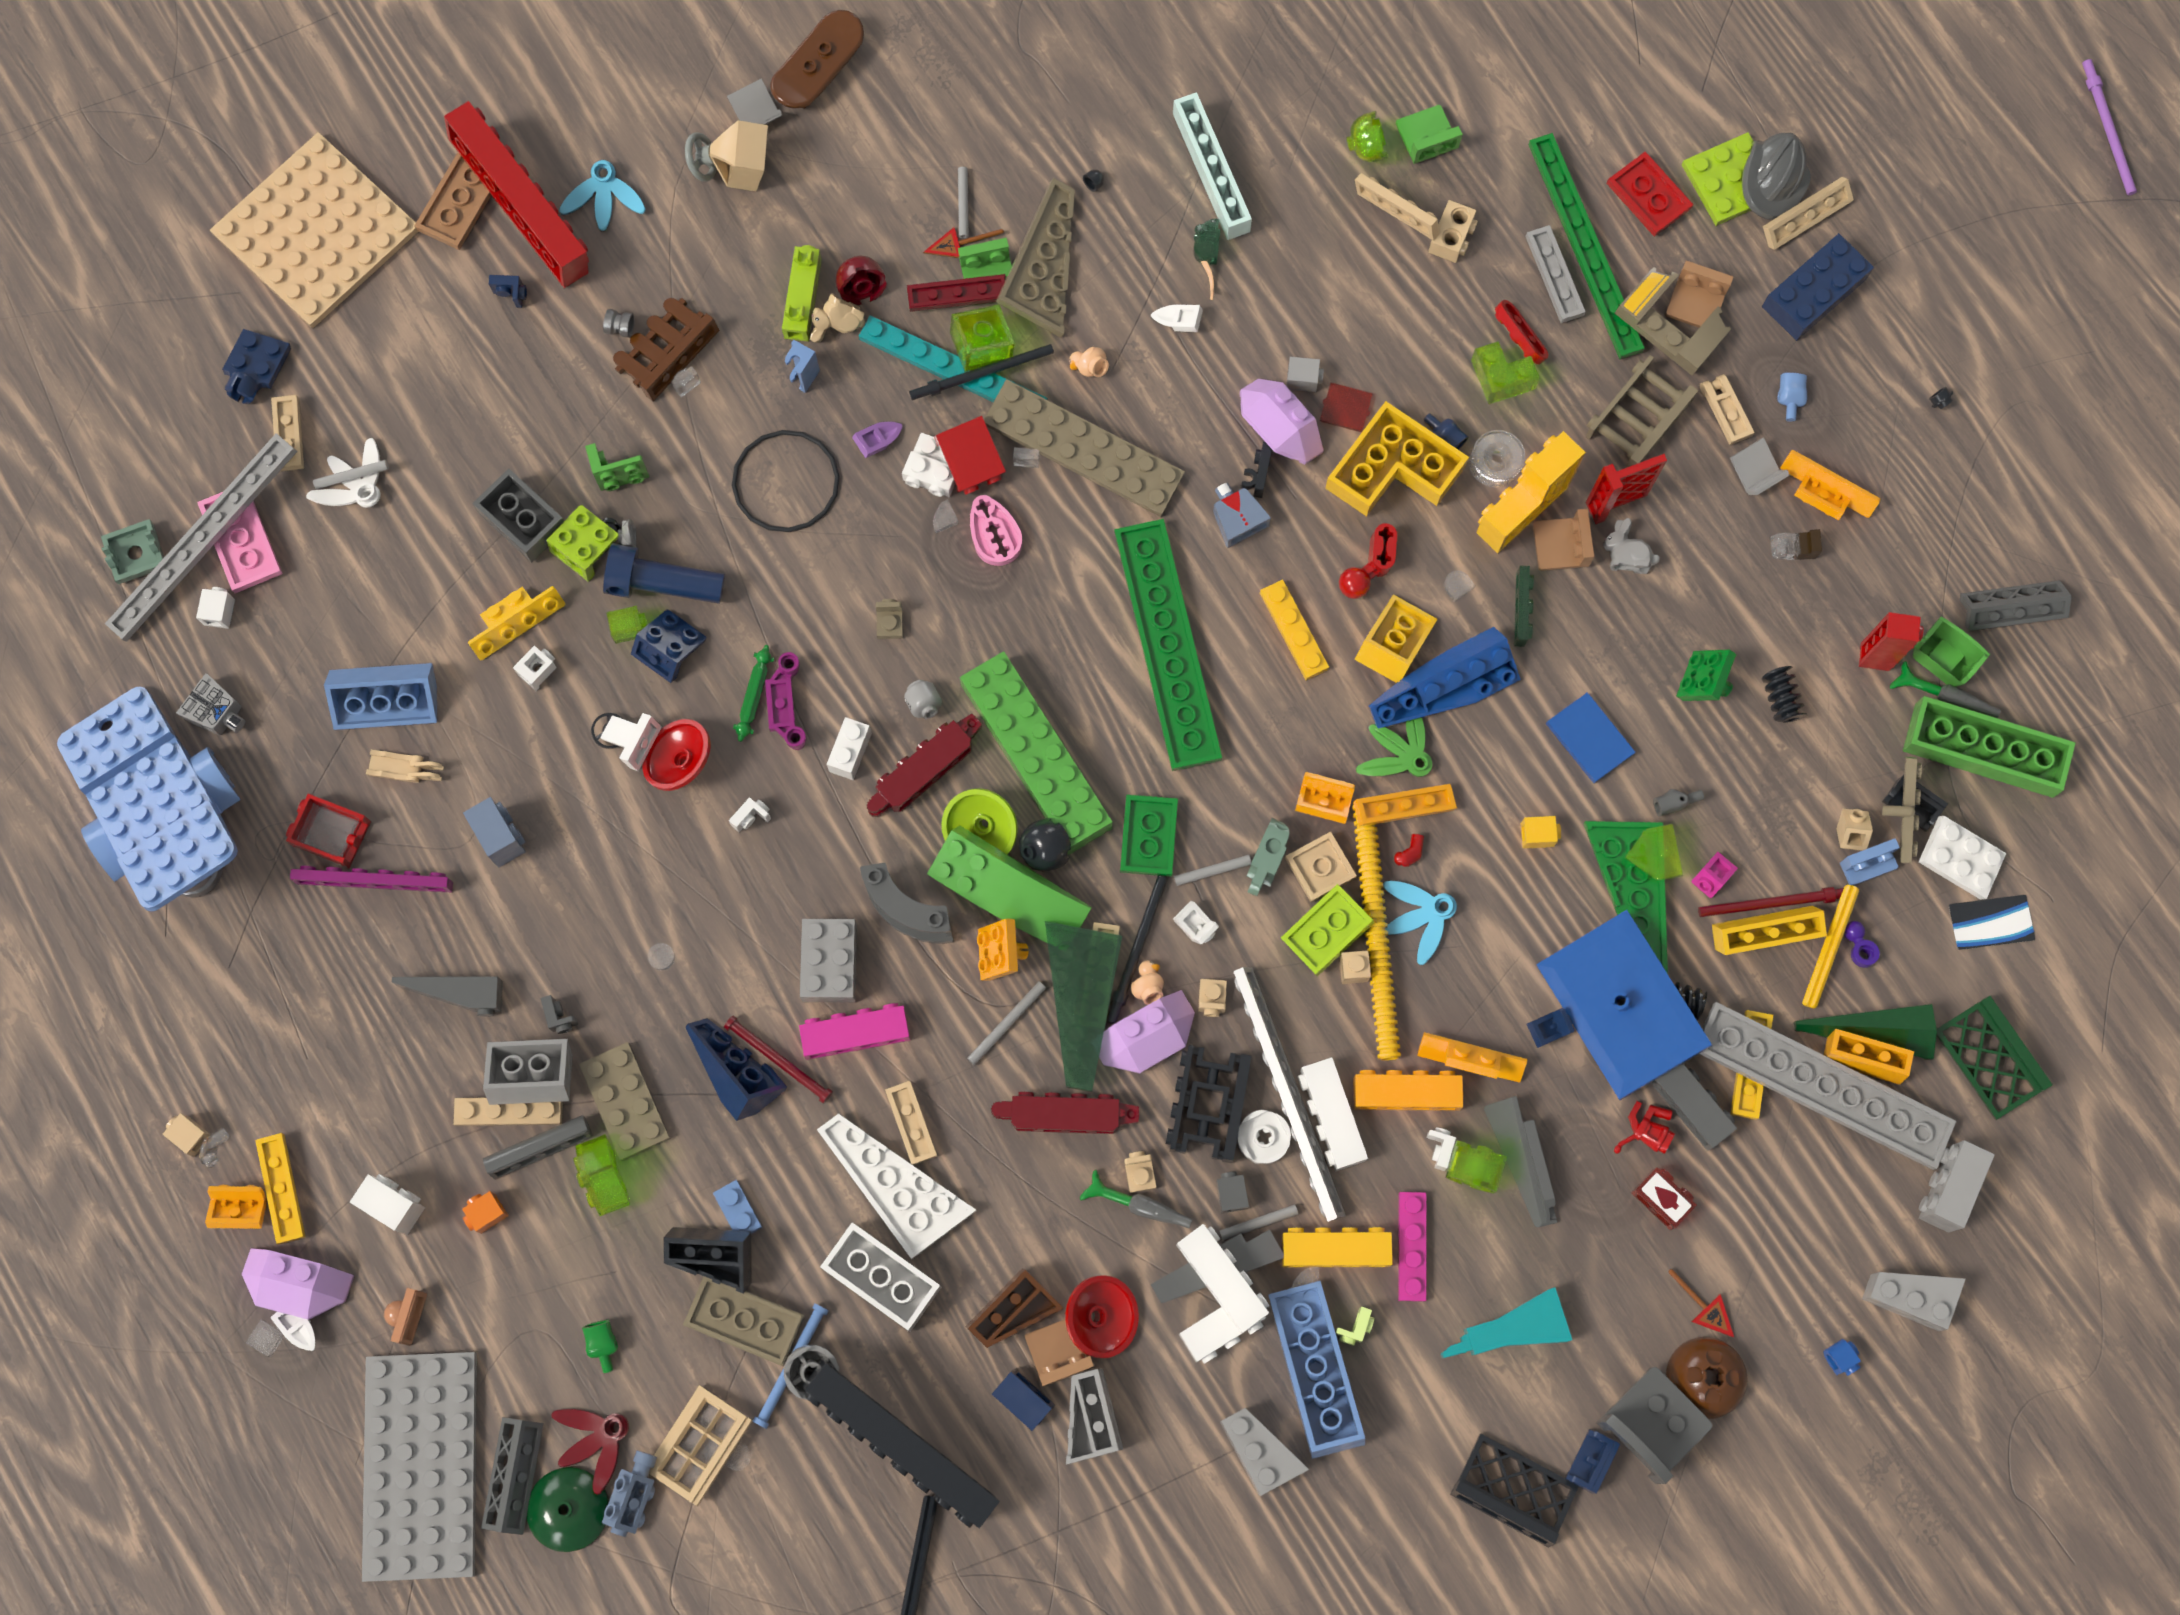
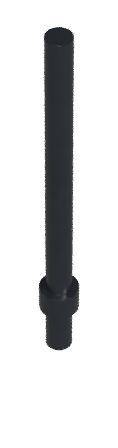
M1049 344L941 381H937V379L929 381L925 386L910 390L909 394L912 401L928 395L933 397L941 394L943 390L1054 354L1052 345Z
M1157 876L1117 991L1114 990L1111 997L1112 1005L1106 1022L1110 1024L1117 1023L1121 1008L1126 1005L1129 997L1127 992L1167 882V878L1164 876Z

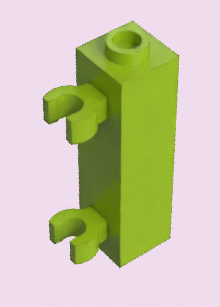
M810 245L795 246L782 324L784 339L809 342L812 311L815 306L822 262L820 249Z

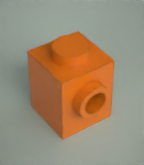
M491 1191L483 1196L481 1194L473 1196L466 1202L468 1205L462 1209L466 1215L463 1217V1220L469 1230H475L481 1234L509 1216L496 1194Z

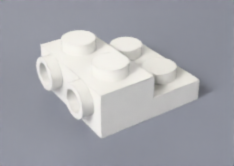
M921 433L902 471L903 480L911 487L919 488L920 486L929 489L928 491L935 496L942 497L945 495L950 497L955 481L941 448L937 446L934 437Z

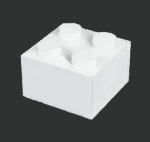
M368 1174L350 1201L351 1204L389 1228L408 1235L425 1209L424 1206L419 1204L421 1198L403 1188L398 1191L399 1184L380 1174L377 1177Z

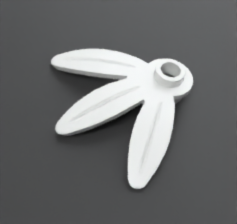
M369 438L365 442L362 466L380 461L379 450L373 438ZM335 456L327 458V462L334 474L353 469ZM379 472L363 476V479L359 477L342 482L350 490H313L308 492L306 497L313 502L328 506H343L357 502L361 507H371L379 501L381 496L379 488L375 486Z

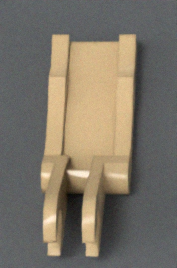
M372 749L370 751L371 759L369 769L366 771V774L369 776L419 783V779L441 781L442 777L439 774L421 772V769L443 770L444 767L440 763L423 762L424 757L418 755H404Z

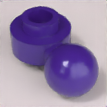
M1858 921L1849 922L1844 935L1855 944L1851 950V959L1859 967H1871L1879 959V948L1874 942L1864 940L1865 928L1863 924ZM1860 952H1865L1868 958H1862Z

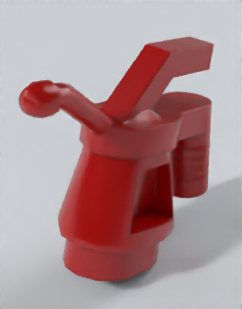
M1636 1101L1628 1116L1634 1134L1620 1141L1615 1146L1614 1152L1619 1154L1623 1145L1637 1139L1638 1141L1641 1140L1654 1152L1659 1151L1665 1154L1675 1133L1670 1131L1669 1127L1652 1122L1650 1119L1654 1116L1670 1121L1672 1110L1650 1104L1641 1123L1638 1124L1636 1114L1642 1103Z

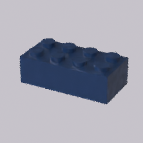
M1838 233L1767 296L1762 308L1797 341L1866 281L1874 267Z

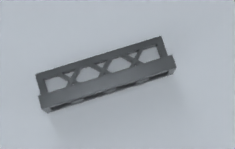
M2059 580L1961 593L1960 601L1967 610L1965 626L1969 631L2069 618L2072 596Z
M502 1417L482 1529L523 1535L544 1423ZM513 1424V1435L509 1438L510 1427ZM508 1455L507 1465L504 1466L505 1456ZM502 1482V1484H503L502 1493L499 1494V1492H498V1490H499V1485H500V1483ZM497 1510L498 1515L496 1525H494L492 1522L494 1512Z

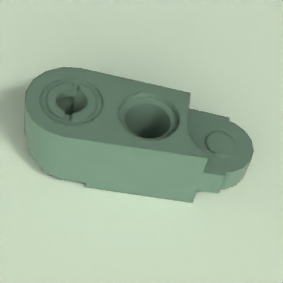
M1274 818L1271 819L1247 874V877L1252 879L1248 893L1258 896L1263 884L1271 886L1287 849L1289 829L1283 822Z

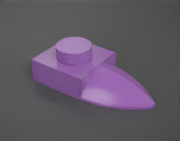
M896 422L876 423L856 432L852 438L864 457L867 458L886 449L898 437L902 424Z

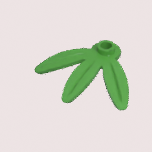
M1422 717L1406 721L1409 745L1398 734L1385 727L1378 729L1375 724L1369 726V731L1384 748L1398 756V758L1384 757L1364 762L1356 767L1358 774L1387 776L1408 770L1412 775L1422 777L1431 771L1432 759L1427 753L1423 752L1425 747V728ZM1421 759L1424 762V767H1417L1415 761Z

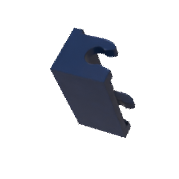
M1016 1368L1007 1375L992 1393L999 1402L1031 1431L1040 1424L1055 1406L1049 1398Z
M1588 1430L1565 1479L1592 1494H1597L1620 1443L1597 1431Z

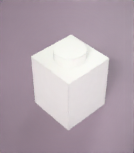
M212 587V590L202 589L196 618L204 626L229 629L235 599L224 588Z

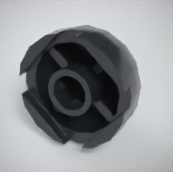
M1051 818L1040 819L1024 829L1019 840L1020 853L1025 863L1032 869L1042 872L1063 867L1069 860L1067 858V851L1071 850L1069 836L1060 823L1055 824L1050 821L1052 820Z

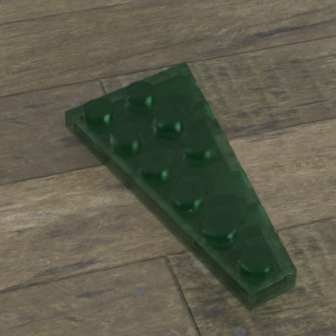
M1045 921L1066 1087L1092 1092L1122 936Z

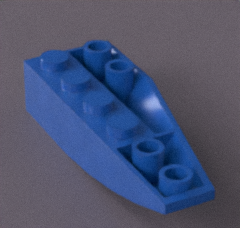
M1492 627L1445 651L1414 670L1369 705L1376 727L1379 729L1476 703L1521 679L1507 638L1495 627Z

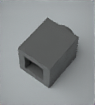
M1237 1172L1221 1174V1179L1216 1180L1221 1214L1248 1209L1249 1204L1244 1175L1237 1176Z

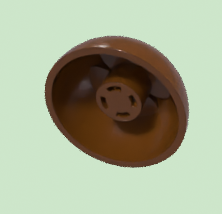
M1698 1337L1684 1342L1670 1357L1666 1370V1377L1708 1419L1719 1418L1732 1412L1742 1401L1747 1389V1370L1741 1356L1729 1344L1716 1338Z

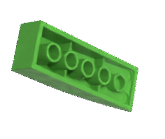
M962 826L951 830L927 875L1002 920L1015 919L1016 928L1065 952L1069 949L1092 909L1091 906Z

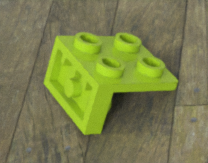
M580 505L547 539L550 552L589 582L595 576L593 564L619 536L606 523L583 505Z

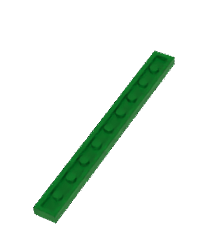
M1553 133L1531 139L1528 144L1619 360L1642 353L1644 346L1638 332L1615 314L1618 307L1624 301Z

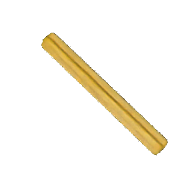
M1846 885L1844 887L1802 1001V1004L1808 1008H1817L1859 893V888L1853 885Z

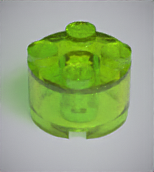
M1456 1141L1445 1178L1461 1185L1462 1183L1469 1185L1476 1190L1497 1193L1507 1157L1493 1153L1492 1149L1478 1145L1477 1149L1471 1148V1145L1468 1143Z

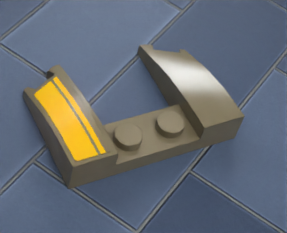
M1653 267L1621 303L1615 314L1689 374L1693 375L1731 328L1725 327L1720 317L1723 312L1718 306L1691 338L1686 336L1652 308L1679 274L1671 272L1670 275L1656 272V268Z

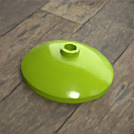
M981 788L963 791L948 803L942 816V834L945 841L951 830L962 826L1007 855L1016 842L1018 825L1014 811L1003 797L993 791ZM982 819L988 822V827L982 825Z

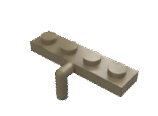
M1905 757L1902 806H1882V816L1902 817L1899 856L1901 863H1912V857H1917L1918 842L1913 841V831H1918L1919 815L1914 814L1915 805H1920L1921 791L1916 789V779H1921L1922 763H1917L1916 757Z

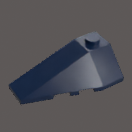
M708 1018L686 1025L685 1028L720 1101L736 1121L756 1115L787 1089L785 1083L766 1063L763 1065L759 1064L751 1057L752 1052L747 1048L741 1050L731 1042L732 1037Z

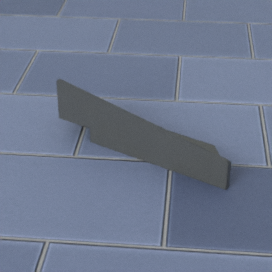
M1517 1096L1486 1105L1484 1111L1535 1227L1557 1223L1553 1206H1556L1555 1197L1534 1120L1522 1121Z
M1270 1230L1247 1243L1240 1233L1219 1245L1223 1251L1227 1248L1237 1261L1234 1263V1266L1239 1273L1243 1270L1248 1272L1284 1258V1253ZM1190 1263L1150 1284L1161 1303L1206 1287Z

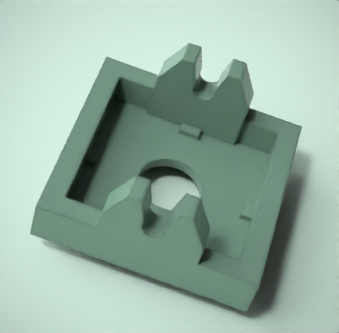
M150 519L101 536L104 545L101 549L106 555L105 561L111 568L117 584L150 574L164 558L154 524ZM134 546H139L143 551L142 556L136 560L130 559L128 556L129 550Z

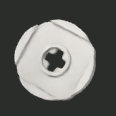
M1258 1110L1244 1118L1239 1127L1237 1142L1243 1155L1253 1163L1271 1164L1285 1155L1290 1145L1291 1132L1282 1116L1267 1110ZM1263 1130L1264 1133L1269 1132L1271 1134L1268 1144L1257 1141V1138L1260 1136L1259 1131Z

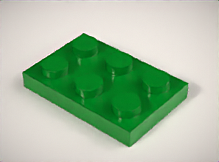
M1126 795L1120 873L1172 877L1177 798Z

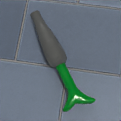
M1906 661L1901 665V675L1890 684V689L1912 686L1937 696L1939 701L1998 718L2001 709L1985 703L1958 687L1950 684L1940 687L1915 677Z
M1094 1170L1092 1173V1184L1080 1196V1201L1091 1197H1104L1129 1206V1210L1135 1215L1180 1225L1188 1229L1193 1220L1142 1194L1130 1196L1104 1186L1097 1170Z

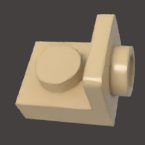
M1200 979L1198 1012H1204V1016L1219 1017L1220 1013H1225L1227 981Z
M1144 1151L1130 1153L1129 1158L1124 1159L1130 1193L1156 1189L1151 1154L1145 1155Z

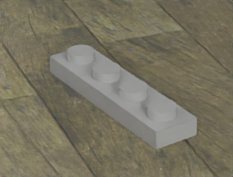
M1550 225L1527 232L1526 240L1560 323L1584 316L1585 309Z

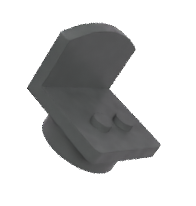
M1657 1367L1649 1368L1596 1422L1603 1431L1611 1430L1651 1471L1648 1477L1655 1484H1666L1673 1477L1670 1471L1712 1428L1711 1421Z

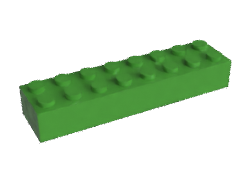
M1001 652L962 675L960 682L963 690L1044 818H1051L1052 820L1050 821L1055 824L1060 823L1067 832L1071 843V850L1067 851V854L1070 855L1112 829V820L1005 652Z

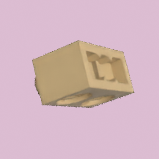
M1448 200L1438 224L1440 234L1434 241H1431L1428 253L1456 263L1459 254L1464 256L1469 244L1466 241L1468 233L1473 235L1478 222L1474 220L1476 210ZM1454 220H1462L1464 224H1457ZM1451 240L1455 245H1448L1445 241Z

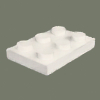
M1939 816L1919 863L1982 900L1987 899L2006 853L1946 816Z

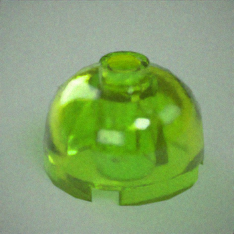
M1376 111L1365 113L1354 120L1350 127L1351 136L1346 137L1349 150L1355 151L1358 158L1367 162L1388 159V152H1384L1383 149L1386 141L1380 119H1374L1377 115Z

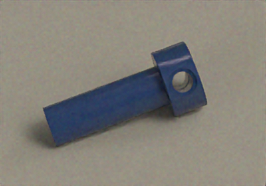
M611 544L604 574V594L630 598L633 589L720 604L725 574L639 559L638 548Z

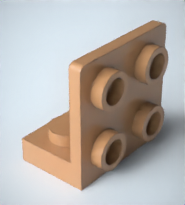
M1686 260L1679 274L1665 315L1700 328L1718 306L1721 308L1724 297L1731 286L1733 276Z
M1578 509L1574 518L1543 520L1533 523L1538 569L1540 571L1590 566L1594 559L1588 509Z
M1065 1320L1025 1335L1043 1387L1094 1368L1091 1357L1081 1352L1072 1342Z

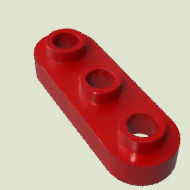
M1502 300L1495 307L1497 320L1505 325L1510 332V338L1521 347L1525 359L1531 364L1540 365L1549 356L1547 349L1518 309L1508 300Z

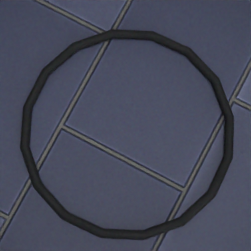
M780 430L760 436L744 449L734 465L732 489L737 506L750 521L767 530L792 532L810 527L827 514L837 497L840 476L834 456L821 441L804 432ZM780 435L800 436L817 444L830 459L835 475L833 495L824 510L809 522L789 528L769 526L754 518L741 503L736 486L739 466L748 451L763 440Z

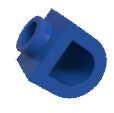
M1841 1339L1823 1351L1825 1359L1836 1375L1845 1372L1848 1376L1861 1368L1859 1365L1861 1360L1858 1357L1859 1351L1851 1341L1847 1342Z

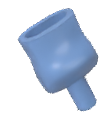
M1783 373L1780 375V389L1777 401L1787 406L1786 421H1796L1797 407H1802L1807 402V376L1804 374Z

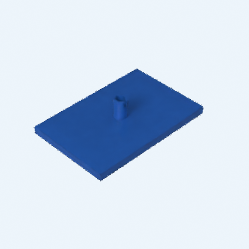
M1627 910L1536 964L1562 1008L1570 1016L1572 1024L1619 1100L1624 1099L1713 1046ZM1620 1000H1626L1624 1005L1618 1006Z

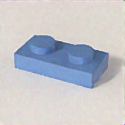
M737 1180L713 1192L732 1230L751 1231L752 1234L763 1228Z

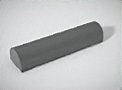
M581 1115L484 1157V1166L487 1173L496 1180L590 1139L593 1134L585 1116Z

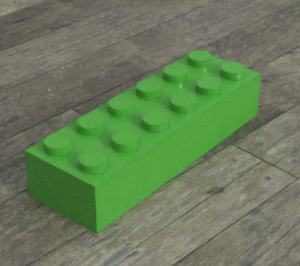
M1923 696L1914 706L1903 752L2054 798L2064 791L2076 742Z

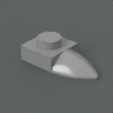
M631 519L622 521V530H618L619 545L636 548V527Z

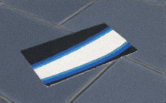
M2026 895L1949 904L1958 950L2035 940Z

